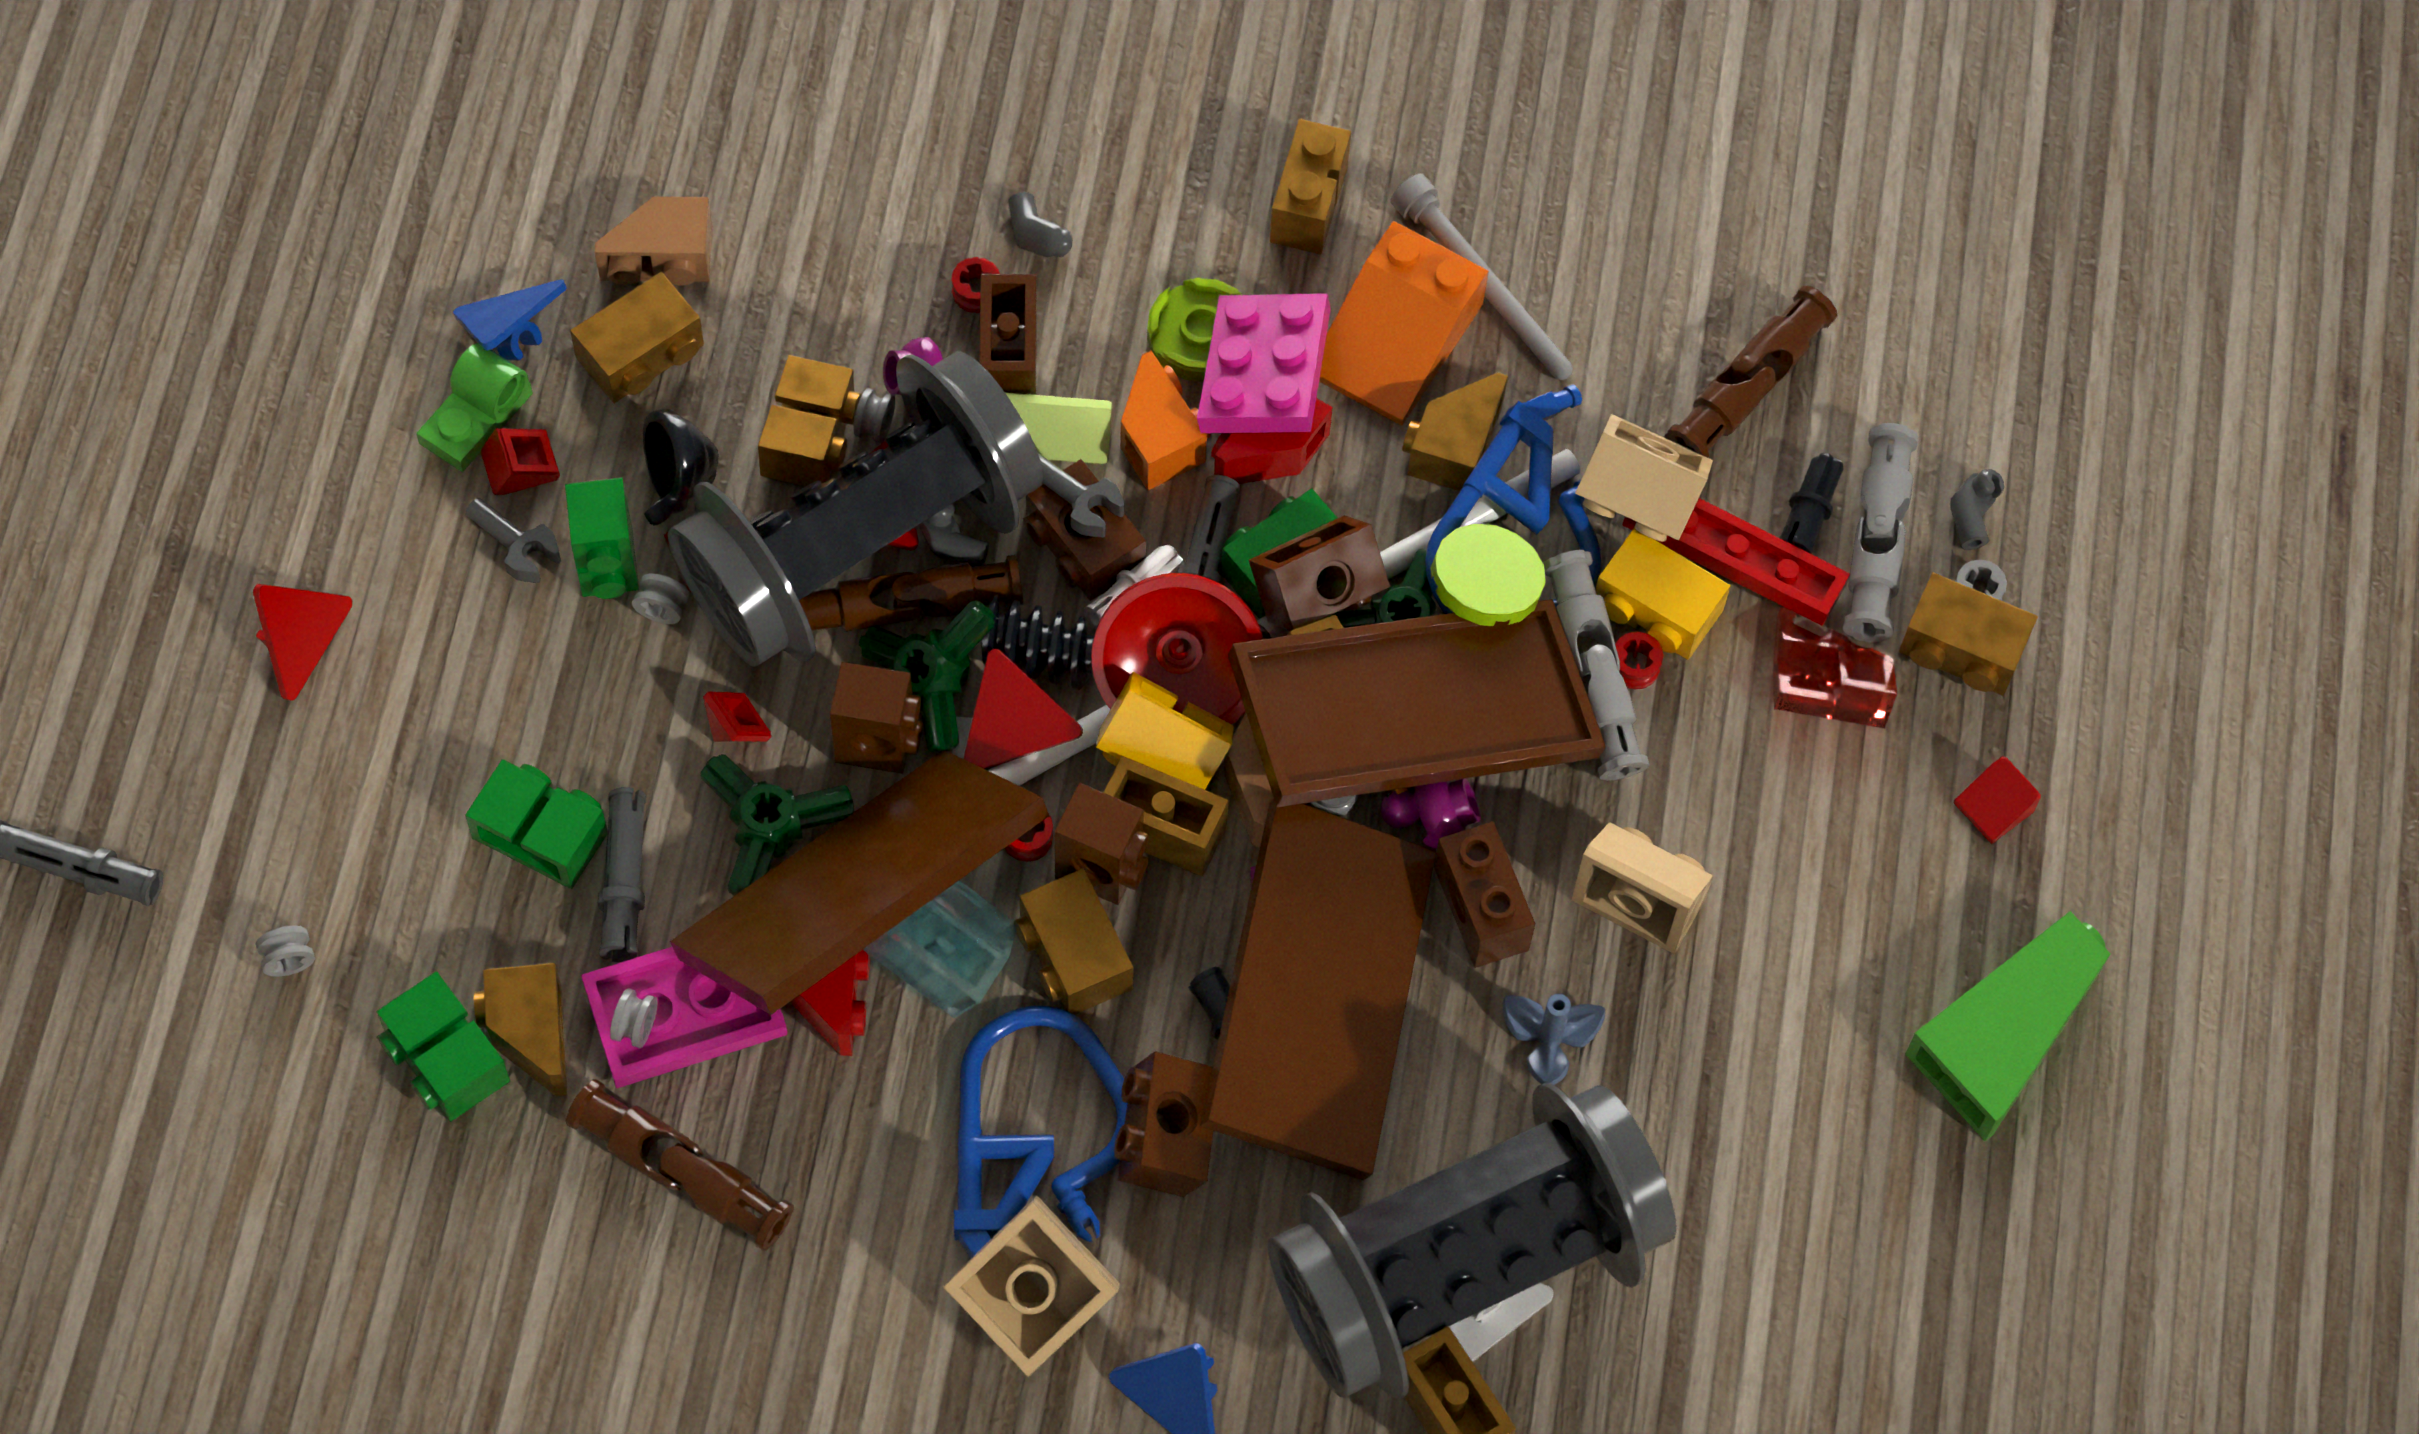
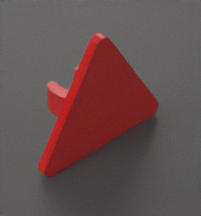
M257 584L253 589V596L263 630H259L256 637L268 648L281 697L285 700L293 701L299 695L352 608V599L344 595Z
M993 649L988 653L964 753V760L983 769H988L1079 739L1082 736V726L1001 650Z

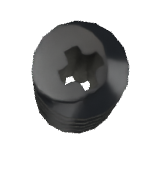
M996 594L993 597L989 609L995 615L994 627L981 640L982 661L984 665L986 664L988 653L993 649H999L1018 667L1025 660L1027 675L1032 679L1038 678L1047 666L1049 681L1057 685L1061 683L1068 671H1070L1072 688L1081 690L1089 678L1093 677L1091 654L1095 633L1093 636L1087 634L1086 617L1080 616L1073 628L1068 630L1065 629L1063 611L1058 610L1048 625L1043 623L1042 606L1036 605L1028 618L1025 619L1021 618L1020 600L1014 599L1007 611L1001 613L999 612L998 595Z

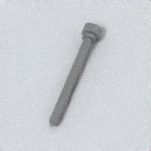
M1421 173L1404 181L1394 191L1390 199L1391 204L1406 220L1412 219L1415 223L1422 222L1441 246L1489 270L1485 297L1554 378L1558 380L1569 378L1573 371L1570 361L1439 210L1440 201L1436 198L1438 194L1437 189Z

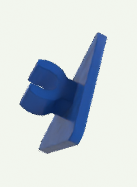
M556 280L456 308L453 314L456 320L484 350H491L496 347L499 355L505 359L521 360L524 356L518 344L519 338L523 345H539L542 343V335L538 326L533 322H529V320L562 294L567 287L564 280Z
M1193 1343L1117 1367L1110 1372V1382L1171 1434H1215L1211 1399L1217 1392V1384L1210 1383L1208 1377V1369L1214 1365V1358L1206 1356V1351L1200 1344Z

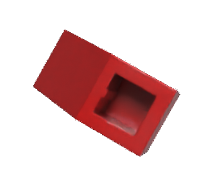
M1316 398L1311 432L1221 433L1211 452V457L1215 458L1214 475L1227 476L1234 479L1238 484L1299 475L1330 435L1333 407Z
M870 945L790 1001L840 1056H852L854 1036L865 1035L866 1000H857L858 980H869Z

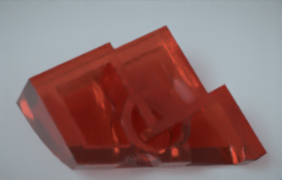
M1780 607L1776 621L1773 660L1774 709L1885 729L1897 697L1894 659L1873 648L1859 646L1853 643L1848 636L1831 628L1824 636L1810 632L1794 624L1797 613Z

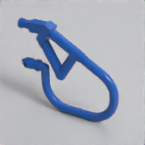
M1574 384L1564 387L1563 391L1555 393L1551 391L1524 403L1518 401L1508 409L1499 423L1502 428L1432 533L1425 557L1426 576L1431 591L1444 614L1454 612L1445 606L1437 595L1436 589L1438 586L1434 581V576L1431 579L1430 568L1442 539L1455 529L1460 528L1479 498L1485 495L1536 535L1547 524L1550 518L1554 431L1546 420L1555 417L1568 407L1574 408L1581 405L1582 396ZM1520 440L1530 447L1528 500L1496 476ZM1579 480L1573 484V488L1561 493L1559 504L1575 535L1580 550L1591 553L1593 562L1589 566L1595 588L1601 569L1600 546L1583 507L1586 508L1583 505L1585 498L1575 494L1581 481ZM1555 598V599H1553V602H1554V605H1555V607H1556L1558 604H1557V600H1556V598Z
M1034 1005L1006 1012L988 1022L975 1034L962 1058L960 1068V1129L958 1130V1210H954V1238L961 1242L970 1259L1025 1207L1054 1159V1134L982 1135L981 1068L984 1058L990 1048L1000 1039L1019 1029L1031 1026L1051 1027L1070 1036L1085 1054L1111 1095L1116 1107V1129L1108 1145L1097 1155L1057 1176L1051 1183V1189L1059 1201L1057 1208L1060 1213H1065L1068 1218L1067 1221L1077 1237L1087 1242H1092V1237L1085 1229L1088 1226L1093 1230L1096 1239L1100 1236V1222L1091 1207L1086 1204V1196L1082 1190L1077 1191V1189L1103 1176L1120 1162L1119 1159L1115 1158L1114 1147L1117 1134L1122 1125L1125 1124L1127 1103L1122 1101L1121 1096L1124 1078L1094 1031L1079 1017L1063 1009ZM982 1159H1025L996 1209H982Z

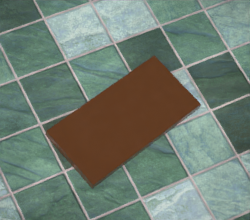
M1553 599L1538 601L1533 612L1521 622L1508 625L1510 621L1508 620L1505 622L1496 621L1494 626H1483L1463 619L1455 613L1234 643L1229 651L1228 658L1276 807L1599 758L1606 746Z
M942 750L673 938L670 943L678 960L772 1015L1046 819L1049 813L1041 796L946 750Z
M1274 799L1269 803L1201 1119V1127L1360 1180H1365L1373 1175L1436 851L1305 804L1276 807Z

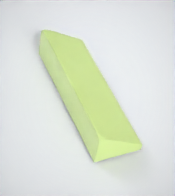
M1006 393L1027 427L1038 454H1041L1048 460L1077 462L1082 459L1084 463L1105 464L1108 462L1112 428V402L1107 400Z

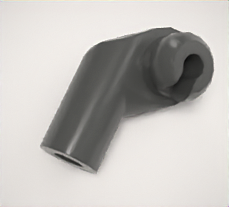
M1021 192L1013 194L1008 199L1014 237L1018 246L1044 257H1063L1068 254L1073 243L1070 231L1059 227L1054 222L1038 217L1033 194Z
M1984 469L1979 474H1972L1951 498L1950 509L1961 546L1965 550L1978 549L1989 542L1982 516L1993 505L1996 497L2000 496L2004 490V481L2001 475L1992 469Z
M953 503L920 524L928 546L935 555L959 563L968 562L972 567L984 565L988 554L989 542L960 533L956 520L952 516L955 512Z

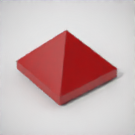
M708 691L703 696L714 742H767L772 737L770 730L745 693Z

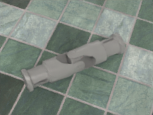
M1880 424L1877 427L1871 428L1868 436V443L1872 447L1870 467L1865 469L1860 495L1865 509L1866 521L1865 517H1861L1856 528L1848 587L1853 593L1851 613L1845 616L1842 627L1846 635L1863 642H1882L1885 639H1890L1894 633V623L1889 619L1892 598L1898 595L1906 541V529L1903 518L1910 505L1914 479L1909 472L1911 452L1917 449L1919 440L1917 432L1902 424ZM1889 440H1894V444L1889 443ZM1863 542L1874 553L1866 552L1862 548Z
M1572 550L1558 554L1543 562L1545 576L1551 579L1558 604L1556 610L1606 746L1600 755L1602 765L1598 768L1599 778L1606 781L1628 778L1649 768L1650 764L1648 757L1642 755L1639 750L1633 728L1637 717L1630 692L1622 675L1619 673L1620 660L1604 599L1601 595H1596L1589 566L1593 562L1591 553L1584 550ZM1577 637H1589L1594 639L1599 645H1594L1588 651L1579 654Z

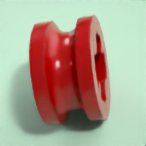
M967 258L958 263L952 272L951 283L954 302L967 312L980 313V292H971L970 279H981V274H1000L995 264L985 258Z
M1637 631L1621 636L1615 645L1620 660L1619 673L1622 675L1627 688L1636 690L1652 685L1658 678L1664 657L1662 646L1657 639L1648 633ZM1628 652H1633L1634 658H1636L1637 652L1647 656L1645 669H1640L1639 663L1636 665V669L1626 665Z
M1049 815L1034 826V831L1037 833H1034L1032 842H1022L1019 837L1004 848L1006 852L1016 860L1024 862L1036 861L1044 857L1051 849L1054 839L1052 817Z

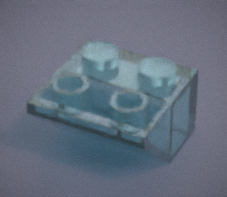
M959 880L863 950L955 1018L981 1002L1010 957L1016 928L1012 919Z

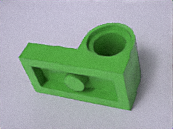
M479 343L470 346L458 359L450 378L453 393L416 433L420 445L461 472H464L481 453L482 447L496 428H503L533 394L531 383L524 370L493 350H484Z

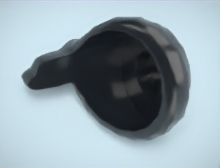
M660 409L650 412L644 420L643 449L649 477L660 499L644 515L648 522L655 526L666 521L671 514L679 513L687 508L688 500L693 498L695 485L703 481L713 484L716 477L719 454L714 443L689 420L679 416L671 409Z

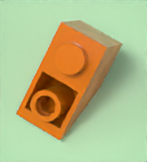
M1152 350L1141 356L1121 419L1120 441L1121 450L1148 491L1205 463L1207 439L1211 436L1210 433H1200L1197 421L1198 409L1193 408L1190 410L1181 396L1183 390L1176 373L1169 365L1162 367Z

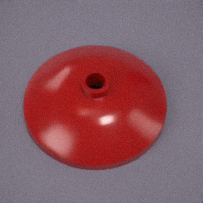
M1168 573L1156 575L1127 588L1105 610L1097 626L1092 645L1093 676L1099 693L1110 710L1132 672H1135L1176 694L1178 700L1173 710L1182 713L1189 701L1232 725L1245 714L1246 710L1228 658L1229 651L1234 643L1262 640L1263 636L1258 622L1248 606L1224 585L1195 574ZM1176 638H1183L1190 643L1191 648L1187 652L1177 653L1170 647V642Z

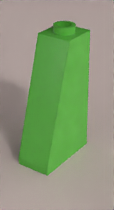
M2069 911L1915 1032L1905 1055L1984 1141L1994 1135L2099 976L2111 954L2106 949L2102 936L2093 926L2085 922L2081 923Z

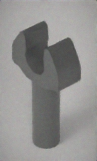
M1038 454L1043 470L1042 484L1072 505L1071 528L1082 535L1105 537L1106 522L1097 514L1092 513L1090 509L1093 506L1100 505L1106 507L1118 517H1123L1124 500L1117 485L1109 479L1103 478L1095 484L1084 486L1044 456Z
M481 498L474 499L467 507L466 515L508 548V555L505 557L504 562L507 573L516 580L539 583L541 581L538 568L525 558L531 552L540 551L554 563L558 564L561 562L556 538L553 532L544 524L528 531H521Z

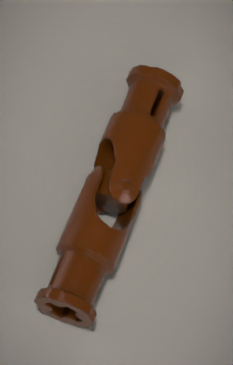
M1803 285L1793 296L1794 302L1781 316L1772 317L1729 366L1696 398L1693 403L1694 410L1680 425L1674 424L1664 435V438L1708 458V451L1722 436L1732 434L1757 407L1766 394L1807 353L1810 346L1809 341L1821 328H1828L1834 322L1838 315L1832 301L1820 290Z
M1014 554L1007 555L1005 562L973 567L968 562H961L926 569L921 573L901 572L838 581L835 588L815 590L800 599L799 602L812 631L843 627L848 632L868 629L872 626L879 627L913 621L925 615L931 617L958 615L969 602L977 600L983 605L991 603L996 594L998 595V603L1013 602L1016 599L1020 600V605H1023V593L1018 562ZM892 588L895 596L893 610L876 606L871 602L873 597L880 592Z
M591 1080L581 1089L572 1102L565 1120L566 1125L573 1129L583 1127L607 1143L608 1152L658 1184L677 1191L681 1190L678 1186H683L700 1211L721 1224L729 1221L756 1239L755 1245L761 1250H768L778 1240L788 1225L794 1210L792 1203L787 1200L777 1202L751 1185V1177L729 1163L703 1157L704 1153L690 1138L640 1106L635 1105L630 1108L605 1092V1085L599 1080ZM663 1138L675 1139L680 1142L667 1148L662 1153L659 1173L650 1168L647 1163V1156L652 1145ZM745 1207H751L755 1211L762 1214V1217L759 1218L755 1216L754 1214L747 1211Z

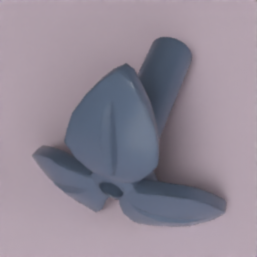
M1563 994L1552 995L1547 1001L1545 1012L1541 1005L1522 996L1507 995L1502 1003L1505 1023L1514 1037L1521 1041L1539 1040L1540 1045L1530 1053L1526 1060L1531 1075L1541 1084L1551 1083L1555 1085L1561 1082L1568 1072L1570 1063L1559 1045L1564 1043L1572 1047H1584L1597 1035L1605 1018L1604 1007L1593 1004L1571 1006L1570 1000Z

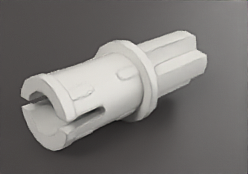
M1171 545L1160 546L1131 571L1122 570L1116 575L1117 582L1084 608V615L1093 629H1097L1101 617L1112 601L1127 588L1149 577L1177 573L1179 567L1184 565V562L1176 549Z

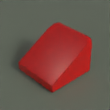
M496 428L481 449V456L494 495H507L557 481L560 477L546 429Z
M2001 756L1957 796L1953 803L1981 834L1993 844L2034 813L2041 795L2007 757Z

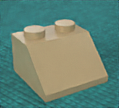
M1611 414L1575 494L1584 497L1583 505L1597 514L1613 518L1617 512L1636 521L1634 528L1652 539L1665 541L1667 536L1679 541L1707 482L1713 460Z
M1609 822L1592 840L1583 854L1571 901L1675 954L1707 897L1713 875L1705 872L1703 866L1695 859L1683 854L1673 855L1653 845L1651 839L1641 831L1631 827H1624L1622 829Z
M1038 1196L1032 1199L944 1285L945 1290L1027 1377L1118 1292L1120 1283Z

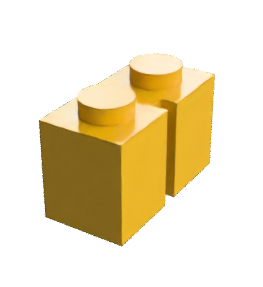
M1634 528L1598 577L1595 592L1596 595L1603 597L1610 620L1619 624L1627 623L1634 628L1640 625L1646 629L1645 633L1657 639L1664 652L1677 653L1686 660H1689L1723 612L1731 585Z
M1132 672L1099 729L1096 748L1102 750L1104 758L1114 766H1117L1121 756H1124L1205 790L1232 746L1234 726L1189 701L1182 713L1173 710L1178 700L1176 694Z

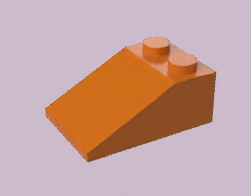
M1393 221L1365 261L1327 332L1319 382L1402 426L1483 306L1489 270Z

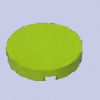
M1193 278L1183 281V285L1177 286L1171 291V287L1159 294L1149 310L1147 340L1150 349L1163 367L1169 365L1178 377L1185 380L1204 382L1219 295L1242 294L1238 289L1220 280Z
M1471 524L1455 529L1442 539L1430 568L1431 579L1434 576V581L1438 586L1436 593L1441 602L1457 616L1483 626H1494L1496 621L1505 622L1510 620L1508 625L1521 622L1535 610L1546 583L1544 564L1534 547L1517 533L1497 525Z

